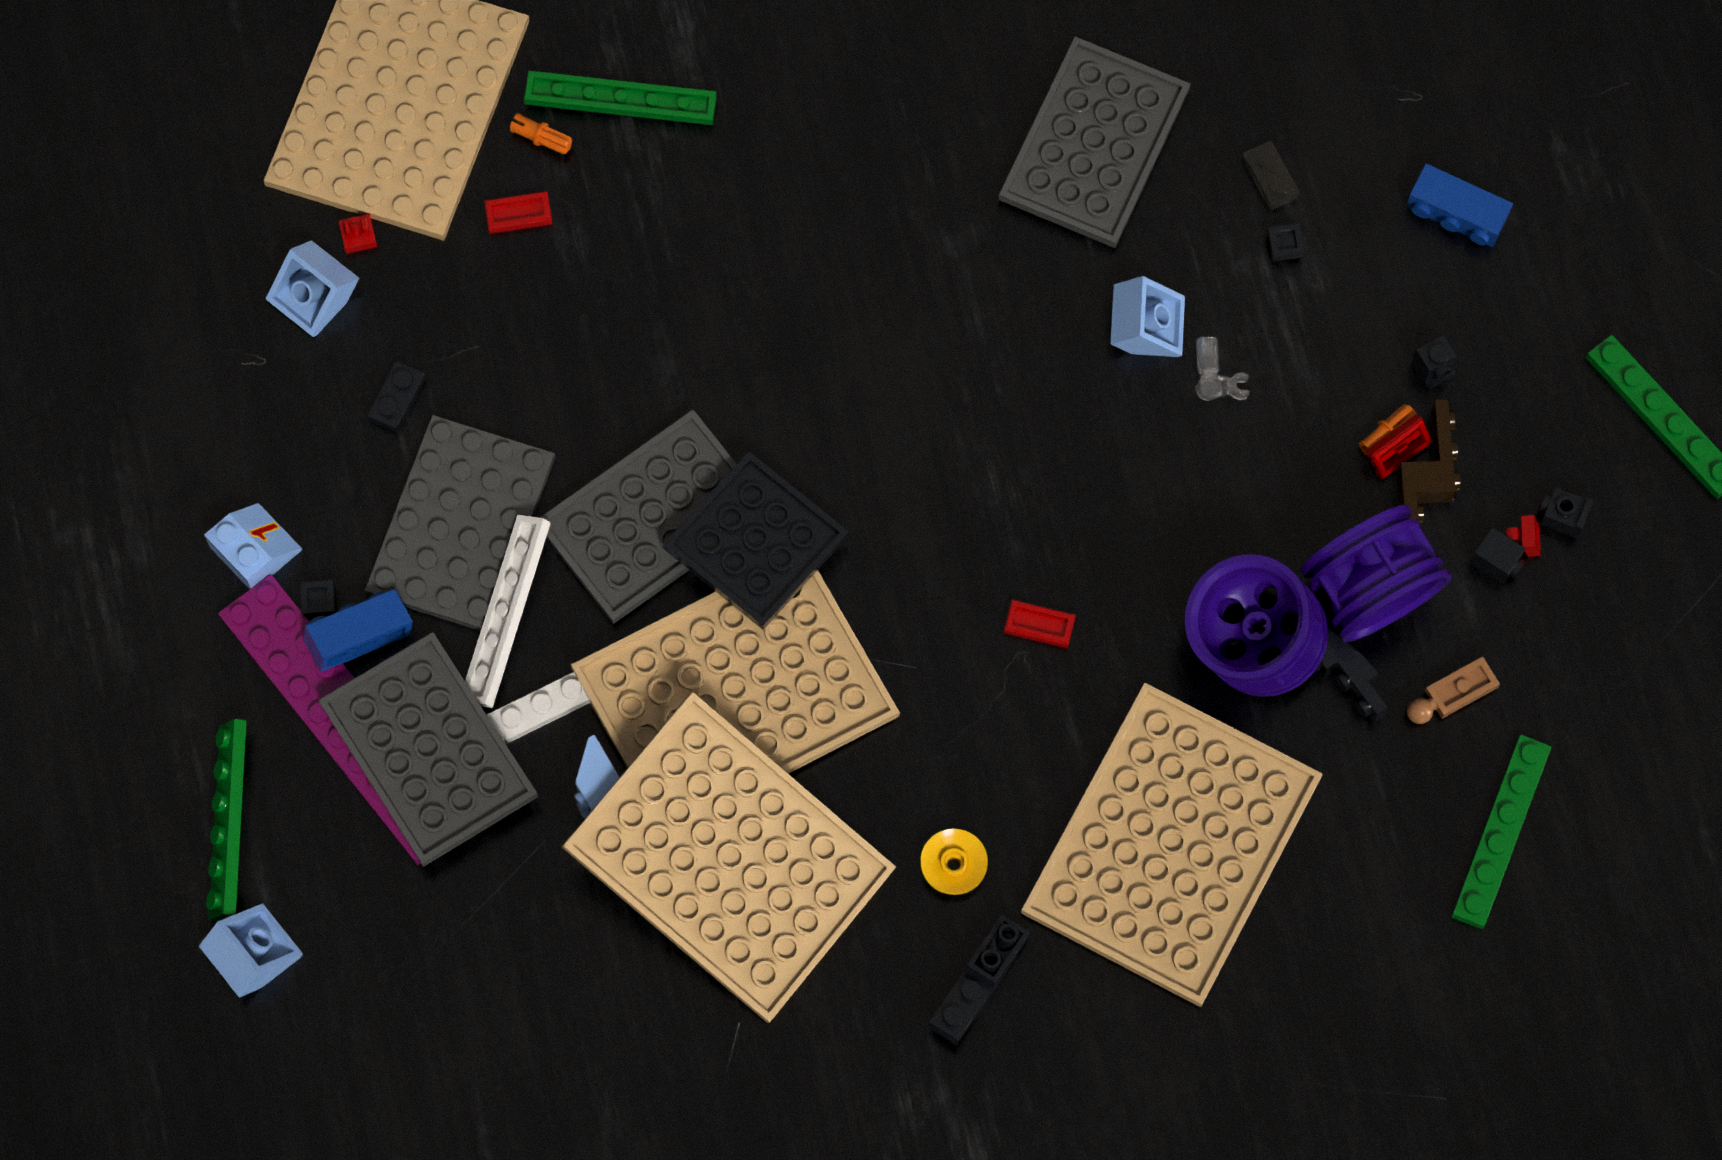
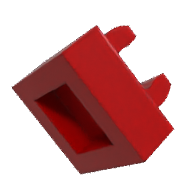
M370 213L338 220L346 254L377 247Z
M1534 515L1521 516V528H1507L1506 536L1524 547L1528 557L1541 556L1540 525Z

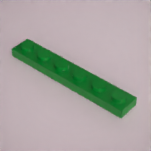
M529 71L524 101L525 105L713 125L717 91Z
M1610 335L1590 351L1586 359L1716 499L1721 497L1722 452L1617 339Z
M235 718L220 725L216 734L218 761L214 767L216 793L212 800V809L215 815L214 826L210 833L213 850L208 866L211 885L206 900L209 920L216 922L236 914L246 720Z
M1520 734L1452 913V918L1479 929H1484L1552 746Z

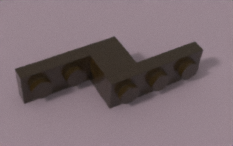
M1448 399L1435 400L1431 409L1435 461L1401 462L1397 472L1399 505H1408L1413 512L1409 519H1417L1419 523H1423L1424 520L1422 503L1452 502L1455 492L1460 490L1459 471H1454L1453 460H1457L1458 457L1457 441L1451 440V430L1455 429L1454 410H1449Z

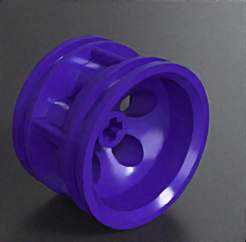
M1400 505L1388 509L1349 529L1317 551L1300 569L1304 578H1312L1309 582L1312 591L1325 589L1332 601L1331 610L1335 615L1332 624L1336 629L1343 628L1339 635L1343 642H1352L1366 637L1407 615L1436 595L1452 579L1449 570H1440L1444 562L1441 557L1437 556L1427 540L1418 520L1409 519L1413 512L1408 505Z
M1244 554L1219 562L1198 580L1186 605L1185 630L1194 653L1225 683L1242 693L1268 697L1291 691L1304 683L1314 673L1325 654L1328 642V622L1323 606L1316 595L1290 568L1273 558L1256 554ZM1267 588H1276L1278 599L1274 607L1271 609L1262 608L1259 604L1260 594ZM1231 604H1241L1245 612L1243 620L1236 624L1226 623L1223 616L1225 609ZM1291 616H1298L1296 632L1289 636L1285 635L1283 632L1284 622ZM1260 625L1266 629L1261 635L1256 631ZM1242 641L1246 644V652L1242 657L1235 660L1226 659V649L1232 642ZM1271 649L1281 650V654L1266 664H1262L1263 656L1267 651Z

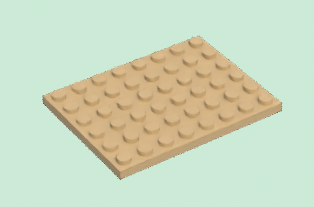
M337 0L264 178L265 186L355 214L364 215L370 213L372 219L444 241L530 21L529 15L479 0Z
M818 570L764 630L721 595L714 592L571 664L576 678L626 768L631 765L692 692L788 774L890 722L900 715L898 708Z
M1144 683L1024 904L1021 913L1189 1002L1202 1007L1323 774Z
M694 692L689 694L562 846L565 851L767 1023H770L896 868L895 865Z

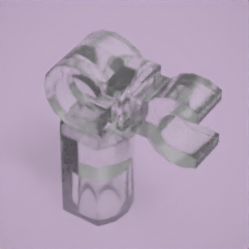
M1216 337L1198 338L1196 340L1197 367L1201 377L1196 385L1197 395L1206 401L1214 400L1217 397H1226V395H1231L1238 400L1246 399L1250 394L1249 390H1240L1236 383L1247 382L1248 374L1237 373L1232 378L1217 374L1220 371L1218 339Z

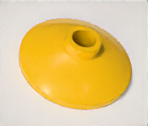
M947 829L936 833L927 841L921 853L920 863L923 876L934 889L949 895H960L973 890L981 883L987 871L988 858L983 844L975 835L961 829ZM950 860H957L960 863V867L957 870H951L947 864Z

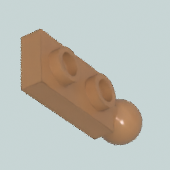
M1481 657L1426 687L1425 693L1429 699L1415 698L1410 701L1407 706L1408 718L1416 724H1424L1432 718L1434 710H1437L1440 717L1444 718L1497 689L1500 683L1485 659Z

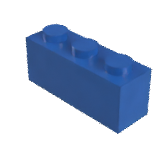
M1425 164L1410 194L1406 208L1411 209L1420 218H1430L1439 222L1448 231H1458L1469 236L1473 242L1479 245L1493 247L1510 214L1513 203L1429 164Z
M395 589L386 593L379 591L371 595L367 601L357 605L350 603L340 608L335 614L327 617L318 616L312 619L305 626L303 641L319 671L324 672L410 636L413 621Z

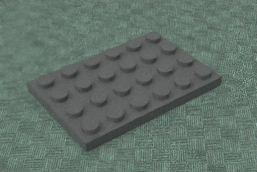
M1074 37L999 193V200L1116 248L1190 90L1191 84L1088 41Z
M692 410L540 518L550 522L546 538L614 624L689 570L665 551L663 544L737 464L696 412Z
M432 415L365 588L366 595L371 596L379 591L386 593L395 589L406 608L481 631L517 515L534 516L553 466L555 453Z
M433 632L318 700L325 714L423 867L538 797L536 790Z

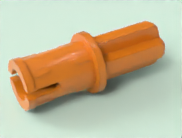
M520 113L514 116L513 119L518 122H511L510 132L532 140L536 146L544 145L561 154H566L570 150L572 144L570 136L549 128L546 122L540 124Z
M1402 405L1385 421L1380 420L1378 427L1364 440L1359 442V447L1367 455L1366 450L1414 416L1416 412L1410 405Z

